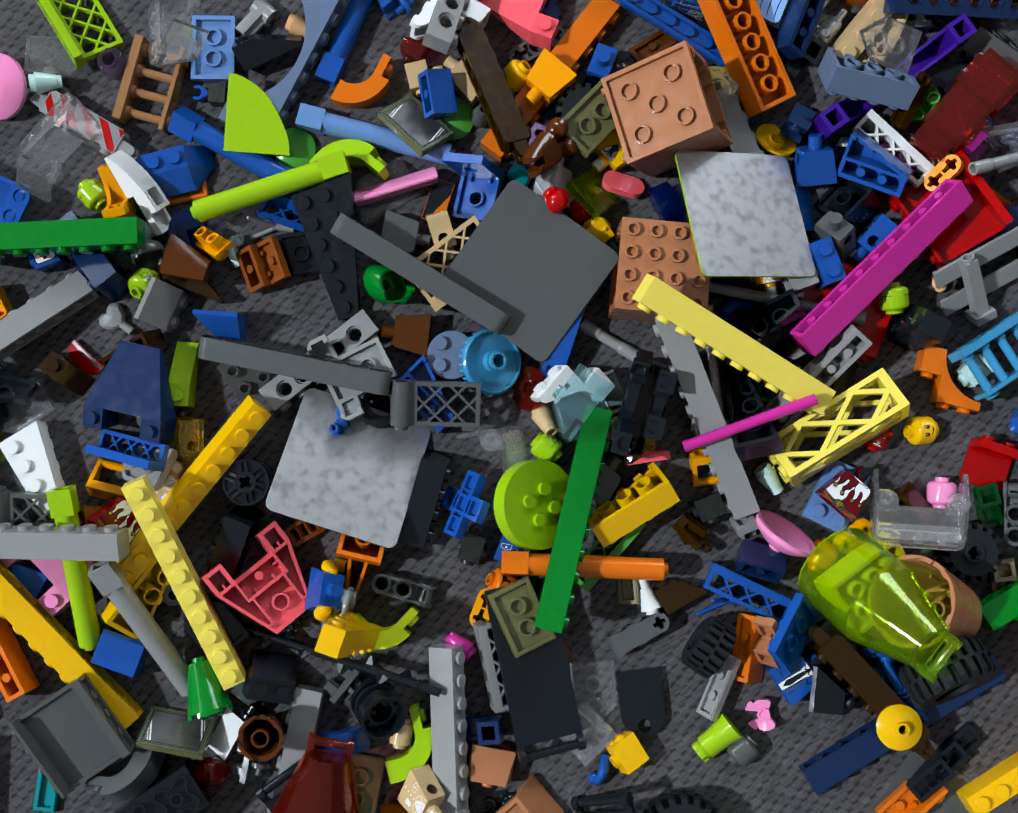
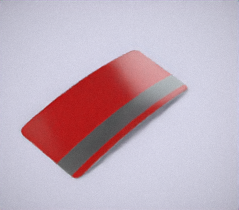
M76 339L72 341L68 347L69 356L88 374L99 375L104 365L93 358Z

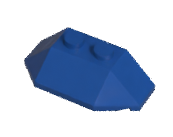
M180 145L140 155L135 159L154 179L167 199L198 191L216 167L212 150L202 145Z

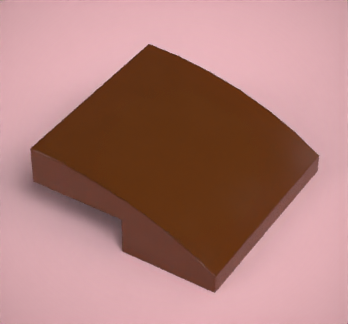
M659 30L630 48L629 54L636 63L676 45L677 42L674 38Z

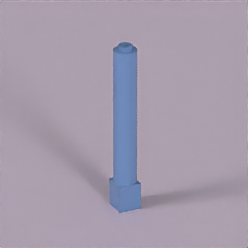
M300 103L295 121L297 128L322 136L326 134L342 139L361 140L376 148L446 166L448 165L442 161L443 153H456V150L453 149V144L444 143L423 157H420L390 128L329 113L326 109Z

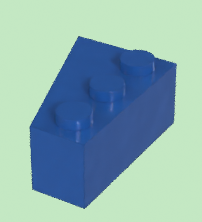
M857 128L851 133L836 174L842 178L900 198L906 189L913 170Z
M424 355L399 378L417 381H437ZM418 386V395L425 401L433 392L427 386ZM440 390L438 393L446 400L442 390ZM436 395L427 402L434 412L444 405ZM419 400L417 402V407H419L422 404ZM425 406L418 411L425 420H428L433 415ZM446 406L438 416L443 421H450L454 414ZM432 426L439 434L447 428Z

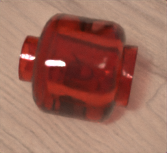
M204 757L195 768V778L203 787H220L227 781L231 769L227 760L224 761L221 757Z

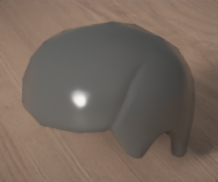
M145 239V248H137L136 252H131L133 266L140 269L153 268L160 265L165 251L164 246L156 240Z

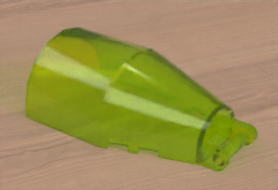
M845 528L831 534L818 544L812 551V554L807 557L800 570L798 579L800 593L804 594L808 601L841 633L855 643L913 667L932 683L938 678L937 673L953 652L959 650L963 645L960 640L950 633L936 608L931 605L926 597L925 590L916 581L913 571L862 529ZM945 641L947 644L928 667L927 663Z

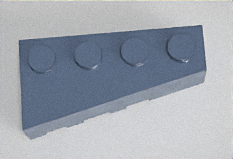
M827 48L817 69L827 93L833 96H838V94L844 95L854 101L859 99L865 100L872 105H886L893 110L903 109L908 111L920 88L914 76L886 67L884 71L874 62L867 60L863 64L854 59V55L846 53L843 57L835 54L836 49Z

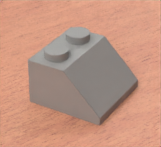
M151 277L134 318L171 333L179 325L180 318L178 316L181 310H184L188 305L189 298L187 296L189 293Z

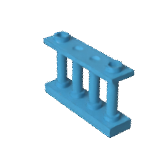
M1018 312L1006 317L947 355L951 363L961 360L962 363L965 362L983 389L981 393L974 397L976 401L986 398L988 401L999 395V389L1018 377V357L1005 338V331L1008 330L1009 332L1012 331L1018 340ZM991 340L998 343L1014 368V371L1008 375L989 348ZM977 350L982 353L999 381L993 385L989 383L973 358L975 356L973 354L974 351Z

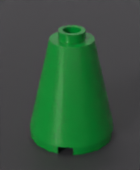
M205 656L192 659V664L188 665V722H193V717L195 716L201 720L225 713L224 708L229 707L230 711L233 710L234 707L227 691L223 690L209 660H206Z

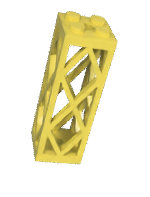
M881 368L834 397L822 415L813 411L811 415L807 414L778 432L786 452L767 457L773 466L776 464L779 466L777 469L786 484L790 482L795 487L909 416L910 403L886 371ZM869 395H882L881 400L861 401ZM877 406L871 419L848 420L854 407ZM864 425L857 430H843L844 426ZM818 427H831L830 431H813ZM839 436H846L837 442ZM826 437L820 451H798L804 438ZM812 457L807 461H793L794 458Z

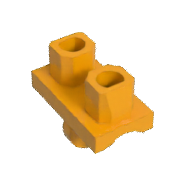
M201 226L194 233L198 240L195 246L216 261L226 259L228 256L226 250L234 247L230 240L208 230L204 226Z

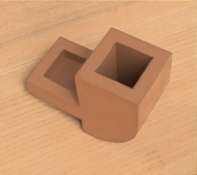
M756 615L753 624L760 637L752 651L759 663L779 668L780 666L767 651L770 640L774 638L778 630V622L772 617Z

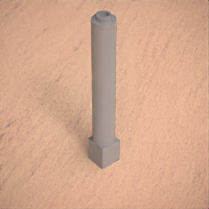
M98 561L91 565L87 576L103 597L107 595L182 697H188L187 663L128 584L124 571L116 561Z

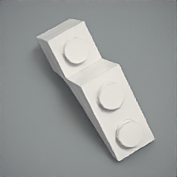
M437 0L427 1L420 14L413 16L410 22L411 38L415 40L424 38ZM470 0L467 11L462 10L461 15L465 18H472L476 26L482 25V28H484L488 23L491 9L477 0Z
M556 365L549 370L548 377L534 387V393L530 398L534 402L548 403L573 393L581 392L591 401L602 402L615 385L599 368H585L578 377L568 365Z

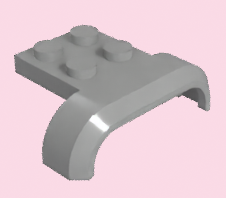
M325 334L311 340L308 344L307 351L311 355L388 370L392 372L391 380L398 377L378 337L340 356L337 355ZM327 385L340 411L341 419L352 421L365 414L359 397L367 392Z

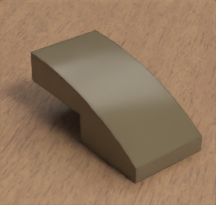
M1014 558L1001 559V565L995 564L993 568L997 571L993 575L989 574L990 593L1010 581L1017 580Z

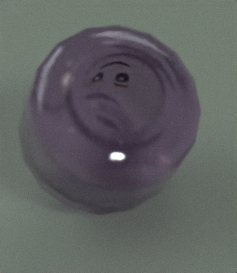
M110 47L102 50L97 58L100 71L112 80H121L123 78L128 61L127 57L116 48Z

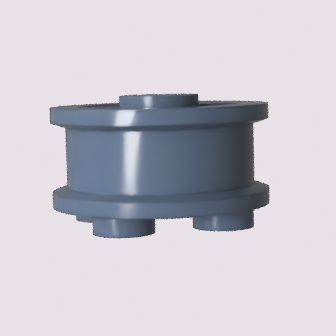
M445 331L438 334L431 341L427 351V359L436 375L451 381L465 377L464 372H459L462 367L458 366V364L462 363V358H458V355L462 354L460 349L465 347L463 342L467 341L466 335L457 331Z

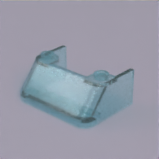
M579 363L564 387L559 384L552 394L555 398L551 404L552 413L559 438L565 443H570L611 385L581 363Z

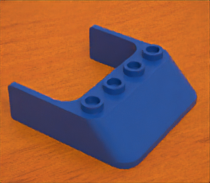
M0 175V223L21 222L31 202L32 194L27 187Z

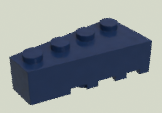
M70 210L59 220L82 218ZM93 250L92 254H81L79 251H71V254L67 255L72 261H76L78 264L76 266L77 270L84 277L87 276L89 279L87 284L94 292L100 291L115 302L130 292L127 286L128 278L122 275L125 271L110 257V253H104L101 250Z

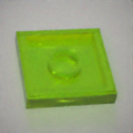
M592 167L570 181L565 187L592 218L596 219L615 206L621 199L617 194L608 192L602 187V177Z

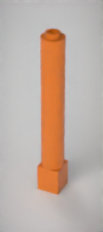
M502 551L501 575L545 576L550 554ZM584 555L583 561H578L576 570L580 571L579 577L663 581L664 576H668V563H664V558Z

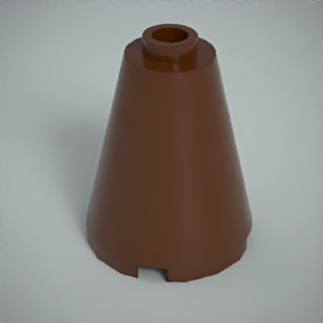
M275 715L252 716L239 728L238 748L242 755L251 761H268L275 757L283 746L284 733L282 721Z

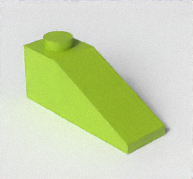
M177 341L168 378L174 407L195 408L199 343Z

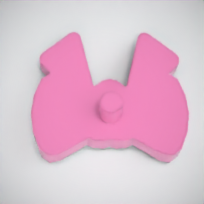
M759 698L754 702L751 700L748 702L745 710L758 712V718L748 722V725L754 730L759 728L763 731H769L775 728L776 722L771 718L769 709L771 705L770 699Z

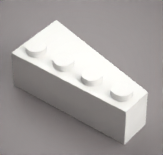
M35 421L0 442V449L27 493L46 494L51 488L65 486L60 473V466L54 453L52 439H50L47 422ZM39 500L36 503L44 513L49 510L46 500Z

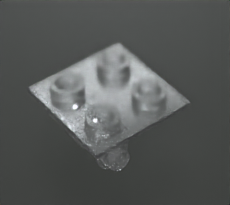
M588 702L578 710L586 749L580 751L579 749L571 750L585 767L618 736L610 724L606 723ZM574 733L559 738L565 743L576 740V735Z

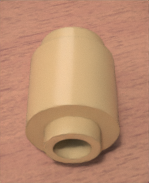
M407 715L405 724L400 731L389 738V743L393 744V748L404 750L406 746L411 745L414 729L411 716Z

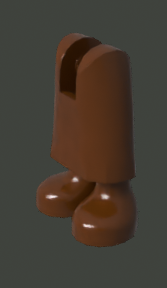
M555 117L551 119L545 131L538 134L521 158L523 164L535 162L527 170L530 178L542 175L559 163L562 157L569 158L576 153V143L570 138L563 137L568 133L569 127L562 118Z

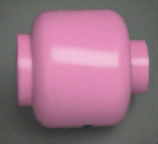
M935 477V481L927 483L926 501L932 504V508L950 509V505H955L957 502V485L949 482V478Z

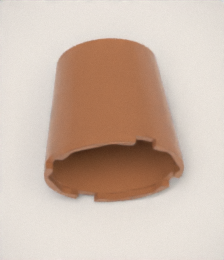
M921 555L899 556L882 566V571L876 579L873 578L867 596L869 618L875 630L887 642L906 649H932L960 637L975 636L981 626L982 606L975 592L930 558Z

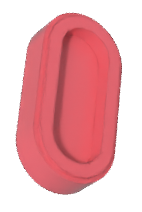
M613 170L605 172L601 180L602 187L608 192L631 199L639 198L645 188L639 178Z

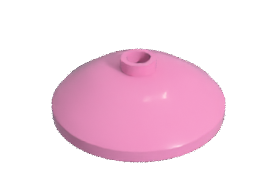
M0 53V120H8L16 116L24 106L27 96V81L20 64L11 56Z
M760 510L756 514V524L772 550L796 557H810L815 553L816 547L813 541L792 522L768 510Z

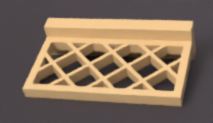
M473 215L417 258L422 261L427 257V262L424 263L429 266L442 268L441 273L444 274V268L448 269L450 266L445 265L446 253L458 254L460 252L448 250V241L451 238L462 239L461 250L464 245V239L468 240L470 238L465 236L466 227L473 222L478 226L480 222ZM463 230L462 236L457 235L459 232ZM443 244H445V248H444V249L439 248V247H441ZM434 251L444 252L443 263H429L430 254ZM418 287L435 312L446 305L445 302L435 296H430L427 291Z

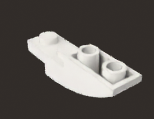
M118 150L104 158L127 199L134 197L156 236L175 226L165 208L170 202L158 184L138 162L122 150Z

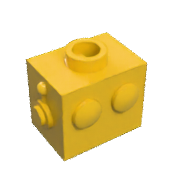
M593 216L581 226L603 243L615 235L611 230L610 223L604 217Z
M624 731L616 735L612 741L605 745L611 755L609 757L610 762L621 773L629 775L649 760L648 755L632 731Z

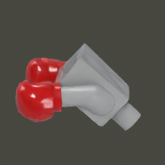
M562 157L559 163L536 177L533 192L545 200L548 209L553 214L560 213L567 208L572 216V220L577 224H583L591 216L590 204L586 200L580 201L579 198H575L571 193L572 171L563 167L565 157Z

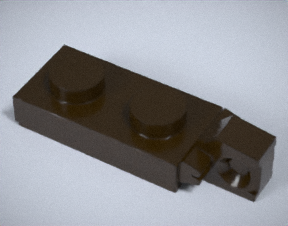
M925 71L919 72L915 78L920 88L908 111L903 109L894 110L887 123L894 130H906L912 122V117L917 108L921 105L924 95L930 88L934 78Z

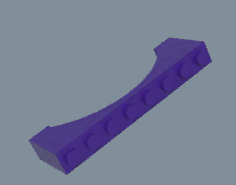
M964 13L946 25L935 36L892 69L916 78L919 72L928 71L957 51L978 30ZM846 98L843 101L834 103L821 112L813 120L806 133L808 135L812 133L822 134L823 144L878 105H872L861 99L854 101Z

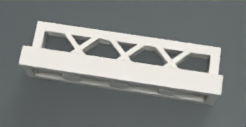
M870 109L852 129L855 131L858 128L870 138L874 137V141L878 144L879 140L881 142L884 141L890 147L884 149L893 156H895V152H900L902 158L906 160L904 164L910 169L915 167V172L920 176L918 180L914 176H910L909 182L915 188L923 183L925 176L935 167L873 109ZM864 125L871 134H867L860 127Z

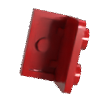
M982 435L980 438H971L959 479L976 486L996 482L998 490L1001 492L1003 490V481L1007 478L1012 460H1018L1017 445L1008 442L1000 444L995 442L996 438Z

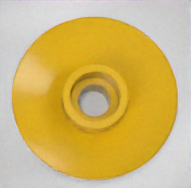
M763 124L758 127L756 131L757 140L767 151L781 156H789L795 152L796 142L779 134L780 129L777 125Z
M893 704L880 712L876 721V732L880 741L888 748L896 751L908 750L915 746L921 738L922 721L918 713L911 707L904 704ZM904 725L905 731L899 733V727Z

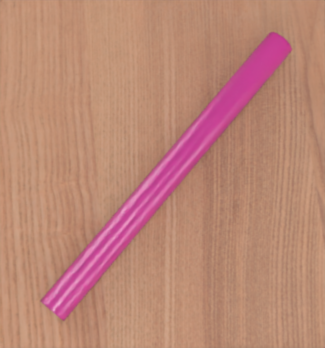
M814 393L682 441L685 451L688 452L816 406L819 403Z

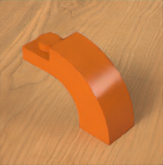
M383 53L373 74L364 82L352 84L340 79L330 98L333 105L344 109H361L381 100L391 88L390 81L386 77L390 78L394 71L392 57Z

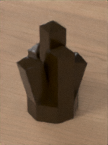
M685 512L671 526L678 533L684 545H691L696 551L702 550L704 553L712 551L713 544L706 538L709 535L710 528L693 518L688 512Z

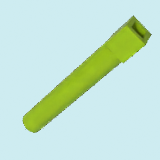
M341 150L319 157L317 161L192 201L190 211L194 219L204 222L320 183L329 182L352 173L346 154Z
M76 484L54 487L48 490L46 496L51 519L55 520V526L75 524V527H81L78 516L80 505ZM62 560L79 648L84 649V651L95 650L101 637L91 580L87 576L89 572L87 561Z

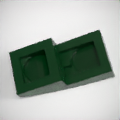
M992 482L973 487L974 504L979 524L988 528L1004 525L999 505L1002 504L997 483Z

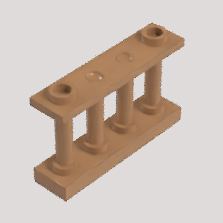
M135 34L112 117L118 123L126 125L128 119L131 118L158 124V129L164 135H168L169 131L167 130L172 112L176 109L186 70L191 67V53L187 48L181 46L179 55L151 48L150 43L144 36ZM151 56L176 63L173 75L145 68V59ZM147 77L170 83L167 96L139 89L138 83L140 78ZM139 97L165 104L162 115L158 116L133 109L134 99Z

